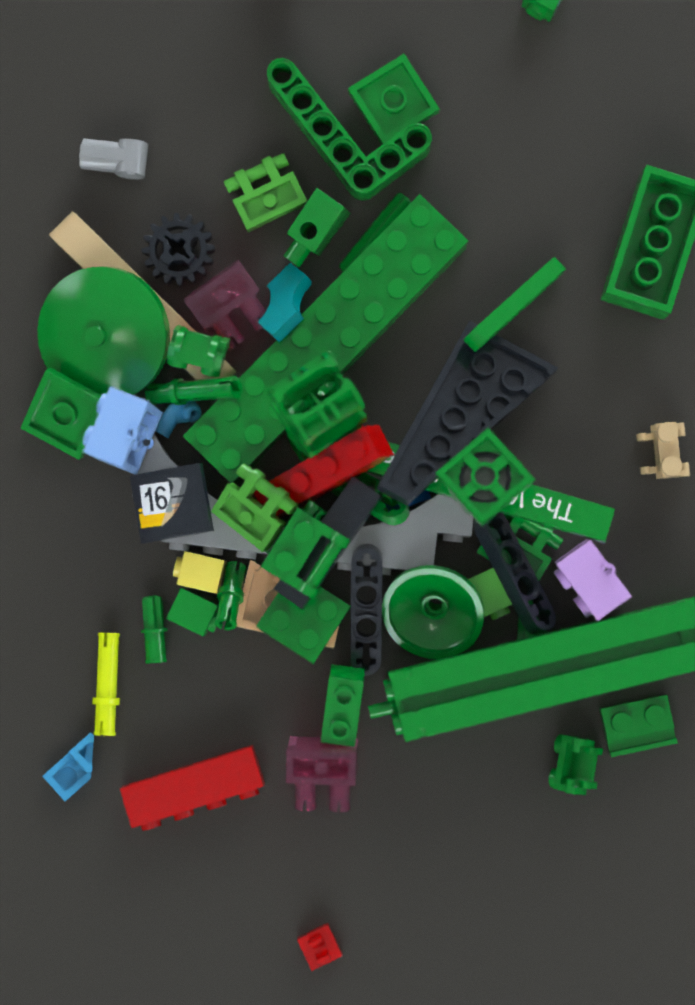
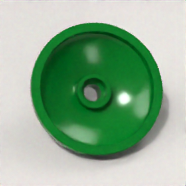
M424 565L404 571L391 582L383 598L382 617L388 633L403 649L420 657L441 659L458 655L474 644L483 627L484 605L479 592L466 577L446 567ZM431 599H438L441 601V604H435Z

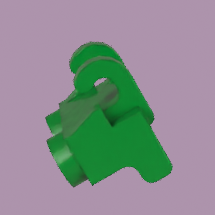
M177 325L173 330L172 339L169 343L167 364L176 368H187L188 364L201 367L200 372L204 375L219 377L231 338H222L216 335L213 337L190 331L185 326Z
M559 734L554 743V750L556 754H559L557 768H553L549 774V786L574 795H586L587 789H597L598 782L594 781L597 758L598 755L603 754V748L595 747L594 740Z

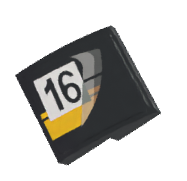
M202 463L130 476L141 544L214 531Z

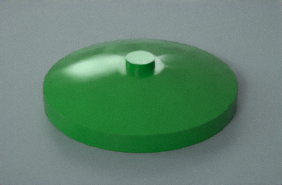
M108 266L90 267L66 276L48 294L38 319V344L47 369L52 368L100 395L107 394L110 387L133 396L140 393L156 379L167 359L170 328L162 302L145 281L135 274L120 268Z

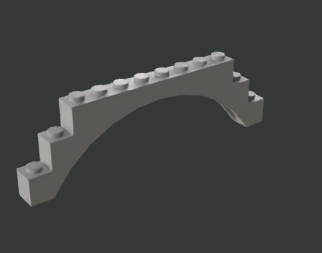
M154 433L152 437L154 446L147 450L138 474L178 467L170 459ZM146 439L143 444L148 446L150 441ZM208 494L210 510H212L217 499ZM438 494L418 508L410 511L406 521L399 525H388L381 522L361 527L337 561V569L351 571L353 552L362 544H372L381 551L383 558L382 575L391 576V569L406 571L418 566L434 565L437 534L443 535V541L463 543V537L470 538L472 535L473 517L471 514H467L462 509V506L453 498ZM212 512L214 531L162 540V542L169 543L170 550L189 552L190 546L203 547L202 553L223 556V549L237 551V558L256 560L257 553L267 554L266 551H260ZM283 527L282 530L280 531V533H279V535L277 536V538L275 539V541H276V540L278 539V537L280 536V534H281V532L283 531L284 527ZM368 553L363 554V559L357 560L358 562H363L364 566L368 567L371 566L372 562H377L372 560Z

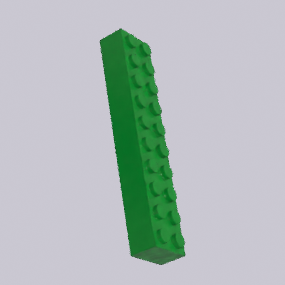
M419 194L302 314L304 319L282 341L278 342L276 340L239 378L242 390L233 392H239L240 396L238 398L218 399L183 435L185 440L230 483L237 484L242 479L236 474L238 468L244 463L252 468L286 434L284 426L272 408L271 402L273 401L268 396L267 389L324 352L332 356L338 364L340 374L343 375L462 254L469 240Z

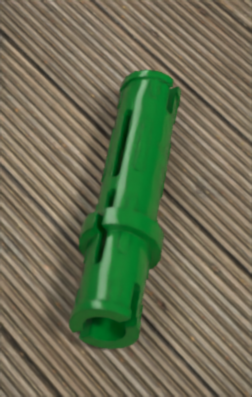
M237 376L183 381L184 379L178 378L167 383H151L147 387L148 390L145 391V397L152 405L174 403L177 406L185 405L188 401L238 398L240 393L233 391H241L242 386Z

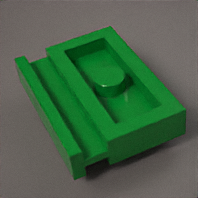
M666 694L599 708L610 757L678 743Z

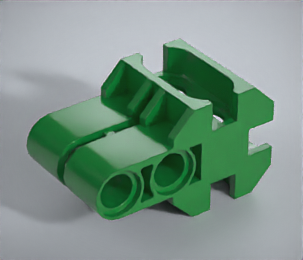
M326 352L267 389L268 396L273 401L271 402L272 408L284 426L289 443L301 462L312 458L333 443L350 435L352 431L355 432L362 428L361 425L368 421L367 415L363 411L365 408L364 402L357 389L348 377L344 379L339 372L338 364Z

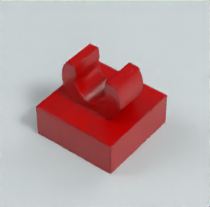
M328 923L297 937L299 946L311 971L343 956Z

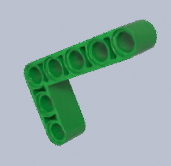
M277 58L268 65L267 79L271 92L355 199L363 201L374 197L429 154L432 142V134L429 128L421 123H412L366 157L293 62L286 58ZM280 72H286L291 78L288 82L278 83L274 80V76ZM299 98H306L311 101V105L306 109H298L294 106V102ZM319 124H327L332 130L329 134L320 136L314 132V128ZM412 136H419L424 140L425 144L423 147L413 148L408 144L407 140ZM339 150H347L351 153L352 157L346 162H340L334 158V154ZM386 156H393L398 160L399 164L394 168H386L380 161ZM359 176H367L372 180V184L368 188L362 189L355 185L354 180Z

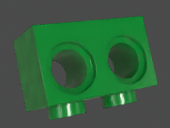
M331 664L321 742L355 747L365 669Z

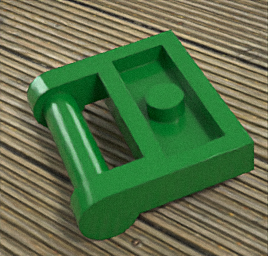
M297 507L261 564V567L314 600L319 592L317 587L341 549H346L351 540ZM321 535H323L330 542L307 579L303 581L297 577V574Z

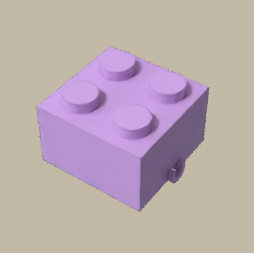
M585 539L554 562L558 569L553 573L566 590L572 586L578 594L573 600L586 618L593 615L598 621L632 597L615 574L614 565L606 562L590 539Z

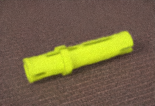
M98 633L96 697L92 699V704H96L94 735L116 736V705H120V698H117L120 633Z

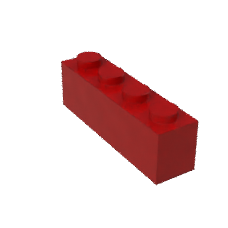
M379 425L364 426L269 482L276 488L282 487L289 492V498L298 504L297 507L301 509L308 503L309 499L315 501L350 481L353 476L357 477L394 456V453ZM258 490L254 492L257 501L264 506L268 498ZM281 508L276 513V516L279 518H285L289 515Z
M250 745L124 785L120 788L131 828L141 826L142 831L161 826L160 819L174 816L175 821L193 816V809L206 805L207 810H213L227 805L226 798L239 795L240 800L256 796L260 794L258 788L264 787L265 781L254 746Z

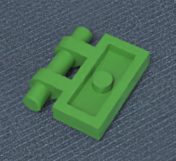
M284 153L274 158L268 156L261 159V164L246 171L242 168L234 172L235 176L223 181L228 193L239 188L243 191L244 195L233 199V203L247 232L299 209L307 203V199L294 172L292 171L282 177L278 172L279 169L289 165ZM268 175L271 182L253 190L251 183Z
M244 463L236 472L238 476L245 480L241 488L235 483H228L211 512L260 551H269L286 524L276 516L277 511L281 508L290 515L295 511L298 504L289 498V492L282 487L276 488L265 479L266 475L257 468L253 470ZM256 490L268 498L264 506L252 497Z

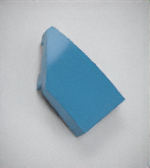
M91 732L42 776L64 802L91 779L94 735Z

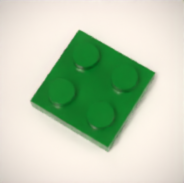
M402 54L348 88L349 95L381 145L412 123L422 124L440 111V108L405 54Z
M49 368L44 372L21 429L80 460L85 455L83 452L85 448L83 445L84 435L90 426H94L99 414L96 412V408L102 395Z
M322 587L318 588L319 592L315 599H311L303 610L278 593L256 625V628L314 665L351 606Z

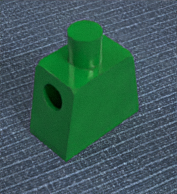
M316 188L287 232L295 240L283 256L298 267L302 265L310 252L320 256L351 213L323 191ZM316 227L317 233L315 237L308 239V229Z

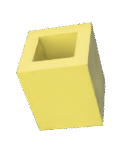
M184 551L183 558L177 557L173 577L178 578L177 585L217 594L218 589L221 587L227 561Z

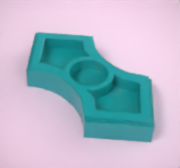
M291 263L267 285L271 293L270 304L265 314L258 321L263 329L278 342L282 341L304 319L300 313V303L303 295L312 285V281L307 275Z

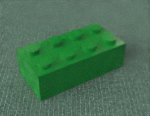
M646 164L639 175L600 300L662 320L671 314L695 238L694 179Z

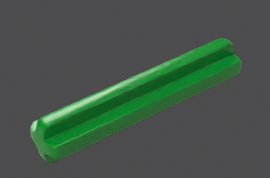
M397 193L341 261L339 268L342 272L411 203L407 196Z

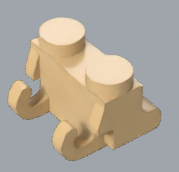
M684 422L657 423L650 426L651 432L654 433L636 434L637 441L653 440L656 466L640 467L641 475L656 473V479L690 476L689 462L682 463L680 459L678 437L686 436Z

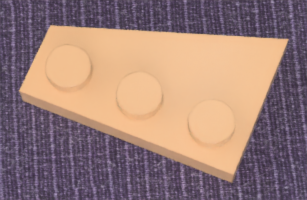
M251 559L243 587L245 593L244 600L239 605L236 627L264 633L257 629L256 625L278 594L274 588L280 579ZM338 628L325 647L334 649Z

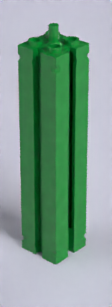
M695 596L387 671L389 679L383 680L388 701L369 705L370 717L374 719L391 714L396 736L403 734L405 742L425 736H432L695 671Z

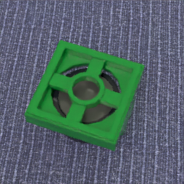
M489 428L483 431L435 473L438 479L447 487L453 499L462 506V509L467 514H471L481 527L535 482V478ZM485 451L492 452V453H495V454H496V455H493V454H489V453H482V454H476L475 456L473 455V454H475V453L485 452Z

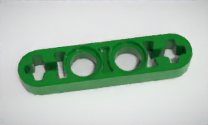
M553 257L476 326L463 341L474 352H477L559 278L566 268L556 257Z

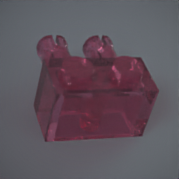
M238 259L184 297V302L204 329L212 327L217 335L222 338L233 336L238 344L246 339L228 316L232 309L238 307L255 331L263 328L258 323L257 317L260 316L262 318L266 310L255 296L260 289ZM230 339L228 351L236 347L232 339Z
M290 736L286 750V783L295 784V809L303 811L305 800L306 811H312L317 808L316 784L329 785L328 808L330 811L337 812L339 801L341 802L340 812L349 811L351 809L350 786L356 785L358 773V738H356L355 747L323 743L321 742V737Z

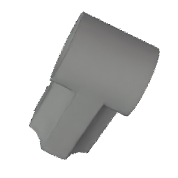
M83 138L79 153L80 168L113 172L117 176L127 179H144L149 144L136 139H120L119 142Z

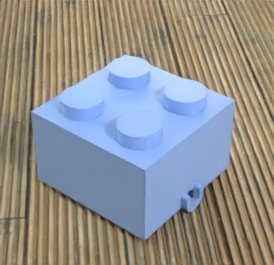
M110 387L108 393H104L99 399L96 412L99 414L94 426H90L84 435L83 445L85 448L83 452L99 461L137 475L147 450L154 446L152 437L163 412L146 400ZM146 439L150 441L148 446L143 444Z

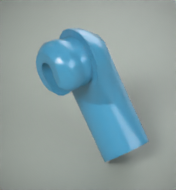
M188 401L185 405L177 406L172 403L166 408L155 431L169 438L177 424L197 421L201 416V408L194 401Z

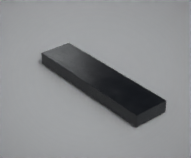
M353 476L321 522L352 541L383 497ZM321 535L298 572L297 577L303 581L307 579L329 544L330 540ZM341 549V551L337 555L336 559L332 563L331 567L327 571L326 575L322 579L317 589L323 583L327 575L330 573V571L335 566V564L337 563V561L346 549ZM281 579L274 588L275 591L302 610L311 600L310 597Z

